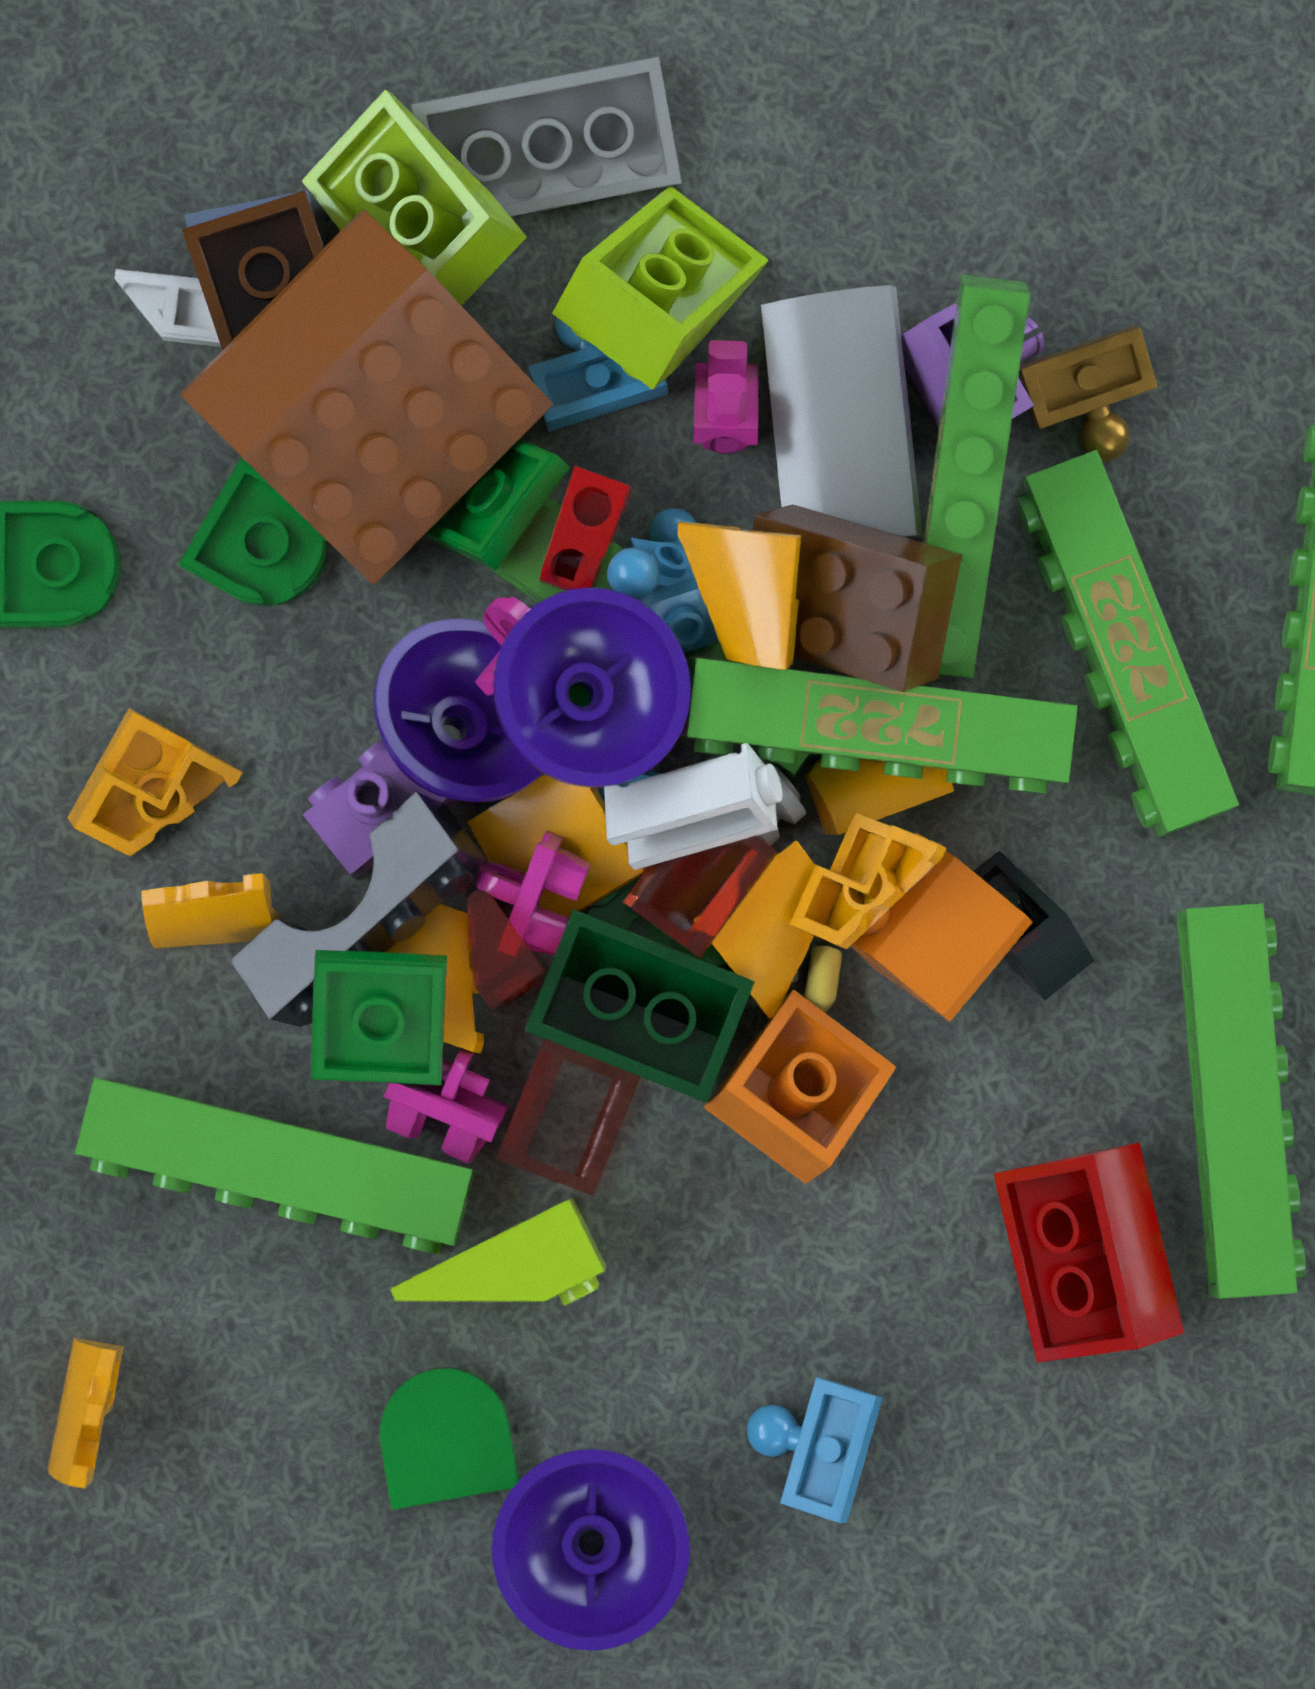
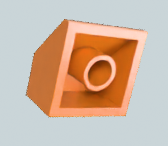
M917 832L915 833L916 835L925 838L924 836L920 835L919 833H917ZM945 851L942 859L865 931L851 947L877 972L950 1022L1033 922L964 863Z
M793 990L782 1002L774 1016L765 1023L736 1059L703 1108L804 1184H807L832 1165L897 1067L797 991Z

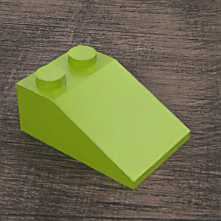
M387 90L380 94L302 180L306 188L340 230L362 209L368 212L440 282L461 306L527 238L495 197Z
M670 185L581 259L552 314L568 325L578 337L590 342L618 363L629 376L640 380L650 389L654 390L684 362L767 264L768 259Z
M572 1197L394 1286L390 1291L395 1301H547L558 1295L563 1306L599 1288L600 1284L596 1276L605 1271L606 1264Z

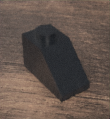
M998 851L973 871L1033 922L1004 956V959L1044 1000L1048 999L1095 961L1069 916L1002 852Z

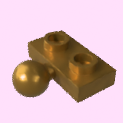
M1135 325L1020 365L1018 374L1024 389L1034 405L1029 409L1034 427L1042 429L1085 414L1086 421L1083 423L1079 435L1080 445L1086 454L1097 450L1102 462L1112 461L1120 457L1127 449L1130 441V432L1126 422L1119 415L1110 412L1109 405L1158 388L1141 328Z

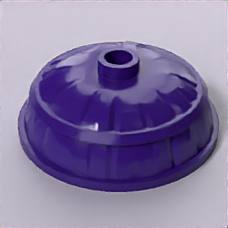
M579 588L561 592L541 601L526 612L512 627L501 646L496 661L493 683L495 706L500 723L506 736L518 753L534 768L555 780L574 786L590 788L613 786L630 781L659 763L671 750L684 727L688 715L691 691L690 676L684 653L667 624L653 610L640 601L620 592L600 588ZM572 684H581L587 689L589 701L585 707L576 706L571 702L569 689Z
M444 619L427 623L408 633L391 649L382 663L373 694V708L377 728L384 746L396 766L412 782L428 792L458 801L484 802L506 798L527 788L542 774L518 753L506 736L496 711L494 694L487 696L475 683V680L501 649V645L490 634L482 621ZM443 726L455 727L461 734V740H456L447 735Z
M605 1449L568 1451L555 1455L533 1467L515 1484L506 1497L499 1511L492 1538V1563L495 1578L501 1594L511 1611L527 1628L551 1643L576 1650L593 1651L615 1648L634 1641L649 1632L666 1616L676 1602L685 1582L689 1565L690 1547L687 1524L683 1511L671 1489L653 1470L630 1456ZM587 1530H597L604 1537V1547L597 1553H587L580 1546V1536Z

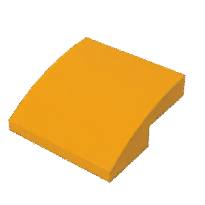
M544 774L527 788L505 798L468 821L489 862L502 864L527 873L538 842H541L546 830L564 837L560 848L572 852L591 864L585 882L576 901L544 889L538 906L570 918L573 909L581 912L648 872L646 867L634 870L629 865L628 842L614 846L608 842L605 803L596 787L574 786Z

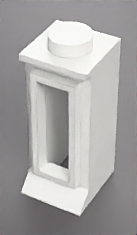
M745 743L742 744V753L737 754V752L632 782L629 783V786L623 788L618 785L604 787L607 840L612 846L628 842L629 865L636 870L778 830L775 803L782 801V787L779 776L772 764L765 765L750 745Z

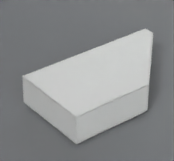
M116 269L115 280L164 341L221 347L198 278Z

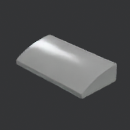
M656 56L411 104L413 115L495 197L509 216L682 183L660 60Z
M884 285L845 289L762 304L761 310L781 507L794 504L905 538L922 537L896 287Z

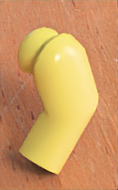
M816 946L811 949L803 997L827 1013L836 1000L843 955L836 948Z

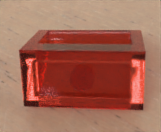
M752 836L654 864L648 867L622 903L668 938L701 958L775 859L778 852L757 836Z
M477 890L467 900L475 988L489 1008L497 1014L544 981L547 974L492 896L486 891Z
M544 1038L496 1159L594 1196L641 1077ZM565 1061L612 1079L575 1174L528 1156Z

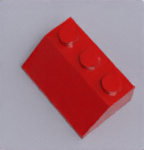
M1140 1142L993 1173L1037 1363L1135 1350L1184 1334Z

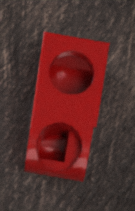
M574 466L544 559L540 582L565 591L595 587L607 550L611 549L622 516L625 514L633 490L629 485Z

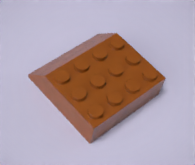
M364 209L180 393L181 397L373 586L553 405L548 397L440 282Z

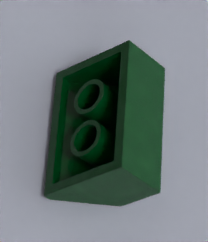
M573 909L525 1031L707 1103L755 981Z

